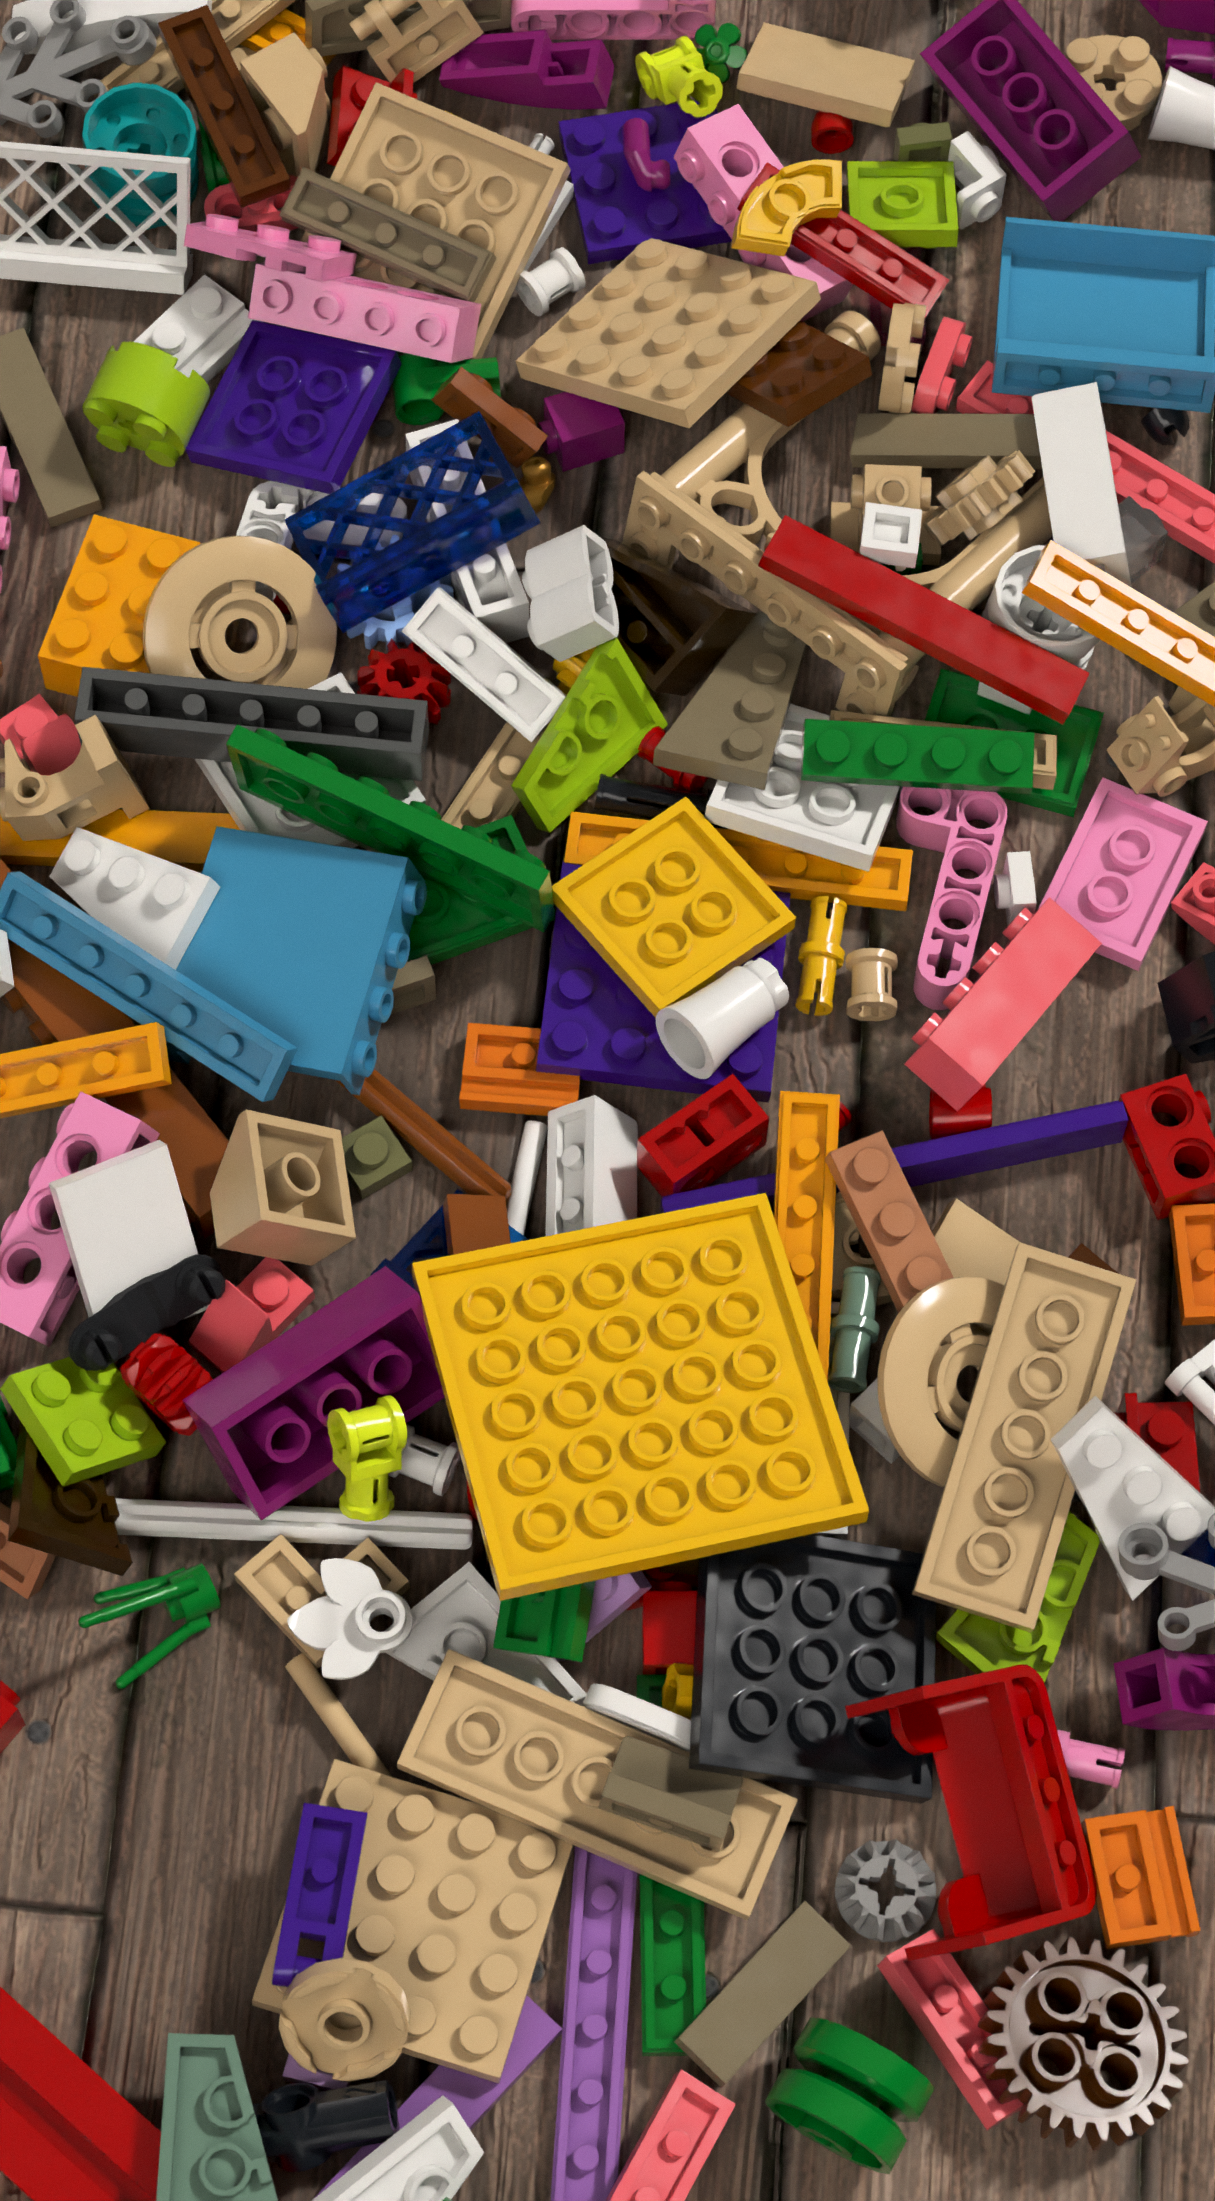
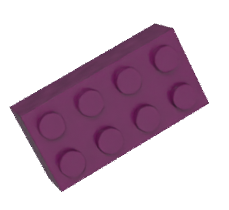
M1017 0L982 1L920 53L935 80L1053 221H1064L1142 157L1129 131Z
M385 1266L184 1398L183 1402L231 1491L262 1521L339 1469L333 1462V1448L328 1434L327 1420L331 1410L344 1408L346 1411L351 1412L373 1406L378 1398L391 1395L399 1403L407 1423L445 1397L424 1323L422 1300L415 1289Z

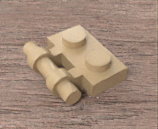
M372 0L363 6L366 12L349 23L360 41L379 29L383 36L366 47V49L389 82H392L403 68L414 71L413 83L484 34L462 0ZM418 1L422 8L396 26L392 19Z

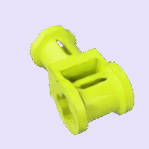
M684 35L677 38L675 45L651 55L644 51L635 56L639 80L646 94L651 99L658 98L665 105L677 101L679 107L685 113H689L696 118L707 116L716 109L723 95L722 83L715 74L705 70L702 55L696 50L688 36ZM690 97L694 98V99H695L698 103H700V104H697V103H696L694 100H692Z
M391 1395L378 1398L376 1404L351 1412L346 1411L344 1408L331 1410L328 1414L327 1426L333 1448V1462L345 1475V1489L339 1498V1507L341 1512L350 1519H358L364 1522L377 1521L387 1517L394 1508V1495L388 1489L389 1473L401 1470L402 1449L407 1443V1426L399 1403Z

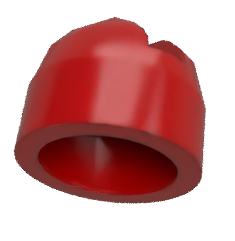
M819 111L815 115L811 124V143L817 151L825 154H837L846 151L852 146L854 136L853 124L850 118ZM836 130V132H826V131Z

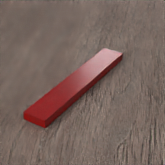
M787 515L782 519L758 564V567L1063 725L1090 674L1078 666Z

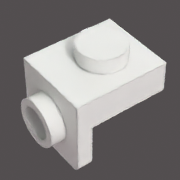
M966 131L951 140L948 161L954 162L955 183L961 189L956 198L958 228L960 230L976 221L984 222L990 219L1002 205L1007 175L999 166L993 151L985 145L981 146L971 133Z

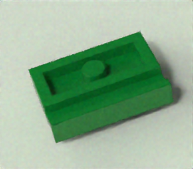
M596 1580L502 1600L493 1648L582 1662Z

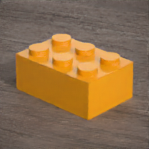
M94 514L38 653L45 688L78 697L82 667L150 673L145 661L143 648V622L149 599L159 579L171 564L185 552L198 546L200 542Z

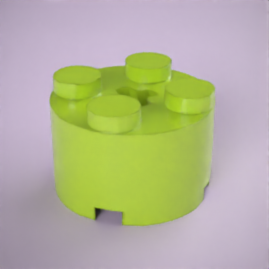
M121 342L118 351L115 350L113 345L109 348L83 403V413L98 429L96 439L103 446L116 452H125L127 447L131 446L145 451L146 456L153 462L165 467H173L178 458L185 452L210 397L208 384L195 370H192L189 378L176 370L175 365L178 359L167 352L142 343Z

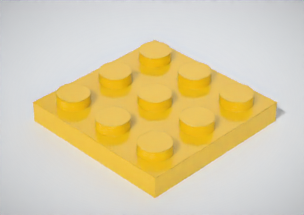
M684 797L552 885L553 903L655 1018L661 1009L691 996L716 981L733 967L741 966L792 931L797 918L687 797Z

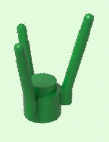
M199 1563L186 1570L182 1567L163 1576L96 1593L93 1598L96 1604L128 1600L84 1615L79 1618L78 1624L81 1628H88L159 1603H163L172 1623L182 1618L184 1619V1625L116 1679V1687L123 1689L139 1676H142L189 1637L210 1628L211 1624L207 1614L220 1609L221 1604L206 1568L202 1563Z

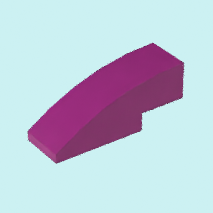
M546 30L481 35L444 61L439 81L442 87L503 103L553 109H607L615 65L602 39L552 43Z

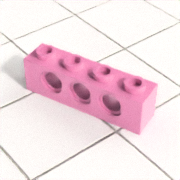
M739 104L688 127L673 157L678 164L683 178L693 184L706 202L713 220L723 226L731 239L740 214L737 207L765 164L768 162L779 170L784 168ZM791 244L785 256L738 250L741 259L745 263L817 282L821 300L800 320L802 322L844 301L853 286L852 283Z
M256 263L248 318L449 363L473 358L481 304L354 276H345L319 282L305 278L306 272L288 270L287 272H281L265 268L264 263Z
M81 1091L75 1103L68 1105L62 1112L56 1127L57 1137L48 1155L42 1157L34 1166L28 1182L30 1189L19 1210L10 1214L1 1231L0 1323L50 1347L80 1289L62 1227L54 1230L51 1228V1218L56 1207L48 1183L78 1172L81 1159L92 1151L97 1152L96 1164L152 1143L157 1140L160 1134L142 1120ZM40 1258L41 1270L38 1276L33 1281L25 1284L23 1280L25 1267L33 1259Z

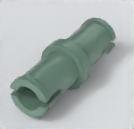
M854 1266L848 1267L843 1272L844 1283L839 1315L833 1317L830 1333L835 1338L828 1385L837 1391L845 1393H860L866 1389V1375L871 1344L877 1341L880 1329L879 1324L875 1321L881 1276L879 1272L871 1268Z

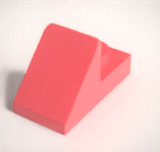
M40 693L0 719L1 742L5 745V741L10 739L20 759H25L32 772L47 776L61 772L73 764L80 752L81 743L72 719L66 713L58 717Z
M265 1257L237 1287L227 1279L225 1280V1291L222 1297L212 1299L211 1304H209L188 1341L189 1345L216 1369L224 1373L277 1338L315 1299L314 1290L281 1261Z

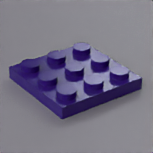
M678 103L559 121V138L564 160L571 169L568 177L569 182L574 184L573 200L588 264L625 259L635 250L637 245L651 238L687 248L732 242L731 237L723 226L713 220L706 202L693 184L683 178L678 164L673 158L687 128L718 114L717 107L712 113L699 118L685 113ZM641 118L648 124L651 161L666 160L670 163V186L667 189L652 188V192H648L637 185L623 153L622 129L625 122L629 119Z
M252 320L185 449L191 463L337 495L402 365L397 351Z

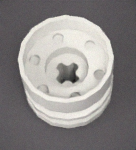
M1035 545L1016 552L1001 567L981 617L1085 670L1099 638L1021 593L1041 551L1046 545Z

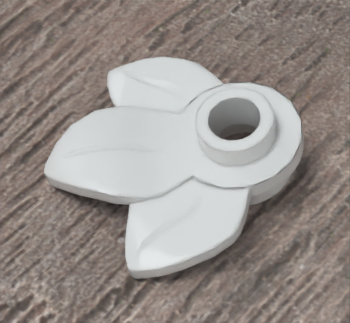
M326 1559L321 1562L320 1567L326 1596L319 1597L289 1616L287 1623L293 1634L303 1644L316 1650L325 1651L321 1665L324 1678L336 1680L353 1679L369 1671L380 1653L393 1651L406 1642L413 1627L412 1612L408 1603L400 1595L392 1591L382 1590L379 1579L372 1568L349 1559ZM384 1614L390 1616L394 1622L389 1630L377 1632L371 1628L370 1623L377 1615Z

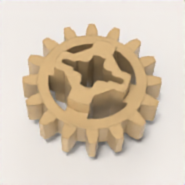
M1020 450L1014 451L1007 457L1005 456L996 464L987 455L973 466L961 472L951 483L936 494L935 497L941 506L922 525L938 546L953 540L961 532L970 541L978 534L998 523L1012 508L1022 501V498L1016 491L1033 476L1032 474L1035 470Z

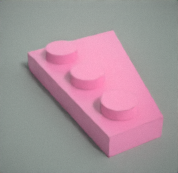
M207 214L206 221L187 224L185 247L242 261H256L257 256L265 257V268L281 272H287V270L306 272L305 278L319 282L354 275L357 253L340 250L341 241L338 239L309 235L308 243L289 239L290 230L286 228L260 224L257 226V232L239 229V219L217 214Z

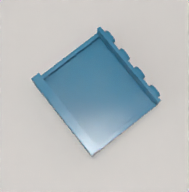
M1006 217L1000 255L991 393L1033 396L1039 393L1097 382L1101 403L1211 413L1215 394V236Z
M217 826L201 874L211 877L220 886V889L176 971L296 1046L298 1050L289 1066V1072L339 1080L351 1094L360 1095L365 1077H369L375 1068L377 1059L375 1043L381 1024L389 1019L393 1009L394 996L392 988L398 968L402 969L409 957V933L414 916L419 915L425 905L427 893L425 880L408 857ZM166 1040L168 1060L189 1064L191 1056Z

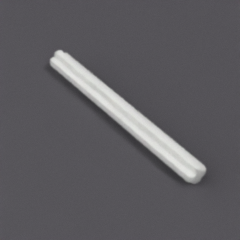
M115 1498L120 1514L115 1521L118 1535L273 1541L282 1534L288 1542L360 1545L366 1538H369L376 1546L460 1550L470 1548L473 1540V1519L467 1513L391 1510L390 1514L381 1520L364 1522L348 1518L341 1512L340 1508L282 1506L261 1521L245 1504Z

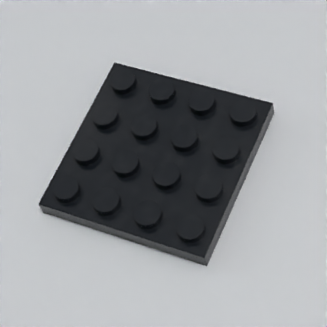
M810 1534L699 1558L689 1769L919 1804L932 1799L933 1753L912 1755L904 1750L893 1735L888 1710L848 1719L845 1706L935 1683L937 1602L912 1595L924 1554Z

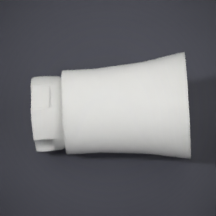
M1170 66L1160 91L1147 139L1178 142L1215 150V86L1199 81Z
M758 958L755 961L750 960L743 966L733 967L716 981L691 996L658 1011L656 1015L658 1035L669 1055L684 1071L696 1078L707 1079L734 1050L753 1033L771 1021L775 1016V1012L788 1003V987L780 978L778 970L770 962L763 958Z

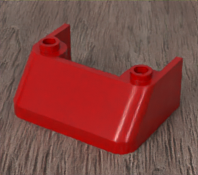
M1021 1664L920 1686L845 1706L848 1719L888 1710L893 1735L904 1750L912 1755L933 1753L963 1873L962 1878L946 1883L939 1896L938 1918L945 1937L905 1948L908 1961L986 1946L1083 1917L1092 1911L1097 1897L1096 1880L1047 1689L1041 1676L1035 1669Z

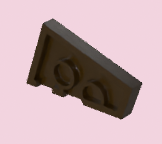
M20 1421L8 1541L123 1576L133 1562L128 1544L120 1543L115 1521L120 1516L115 1496L107 1495L102 1474L62 1487Z

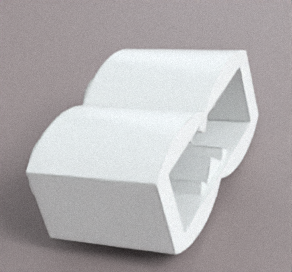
M582 525L527 550L525 571L522 574L524 588L532 599L527 628L532 642L538 649L544 650L553 658L562 662L618 636V610L611 590L613 585V567L607 544L602 538L585 525Z

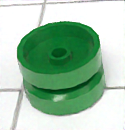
M810 2017L793 2050L804 2069H782L766 2098V2105L788 2125L831 2152L875 2172L890 2174L907 2142L905 2135L895 2121L917 2122L935 2087L927 2077L910 2063L868 2037L838 2023L823 2018Z

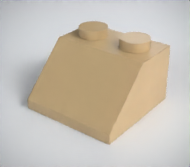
M294 32L241 60L240 68L243 81L287 173L298 177L303 167L319 173L329 136L327 111L331 109V104L325 92L324 78L328 77V71L323 58L315 48L307 49Z
M247 1109L240 1113L210 1191L217 1248L313 1266L356 1239L341 1130Z

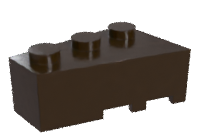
M600 537L606 542L612 561L613 585L611 590L618 610L619 632L617 638L640 677L654 692L686 696L757 614L617 540Z

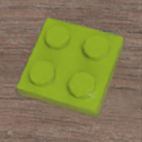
M847 161V207L850 216L898 247H922L927 249L957 247L959 230L953 161Z
M70 1357L11 1374L0 1388L62 1487L154 1457L166 1443L134 1392L125 1384L121 1372L115 1363L110 1364L104 1370L87 1371L78 1367Z

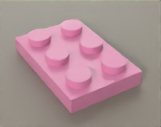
M1102 777L1039 908L1050 897L1102 943L1095 953L1139 971L1202 839L1208 821L1147 795H1136L1134 790Z

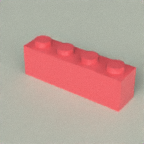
M1050 897L1034 914L1026 907L1022 909L1002 932L1010 940L1007 945L1002 948L995 941L972 967L980 974L977 980L972 983L965 976L944 999L942 1004L950 1010L947 1015L942 1019L934 1012L911 1038L919 1047L904 1065L957 1112L987 1082L1102 944Z

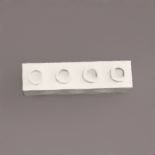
M452 420L405 434L408 472L444 567H449L451 571V586L453 587L457 602L505 643L528 637L529 602L459 420Z

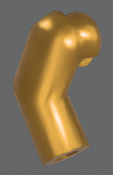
M543 457L527 459L521 466L524 476L520 480L515 492L489 498L498 524L530 517L541 512L555 488V474L551 472V464L547 459Z

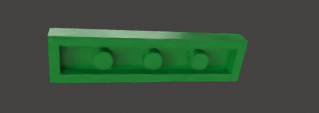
M805 719L802 738L801 780L1030 794L1033 789L1035 733Z

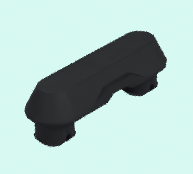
M195 1254L167 1270L147 1276L115 1295L99 1312L82 1321L73 1330L68 1344L70 1358L78 1367L87 1371L104 1370L110 1364L117 1362L120 1358L133 1351L141 1342L144 1343L154 1333L177 1324L204 1306L211 1304L212 1299L222 1297L225 1291V1280L221 1266L215 1259L207 1255Z

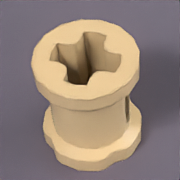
M862 948L848 953L846 956V968L851 972V998L847 1000V1015L859 1021H883L896 1016L897 1000L892 997V972L898 967V958L895 953L882 948Z

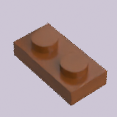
M460 367L449 377L431 399L516 468L520 467L527 459L537 453L548 435L536 427V422L528 413L519 408L511 407L493 392L492 386L483 377L469 373L463 367Z

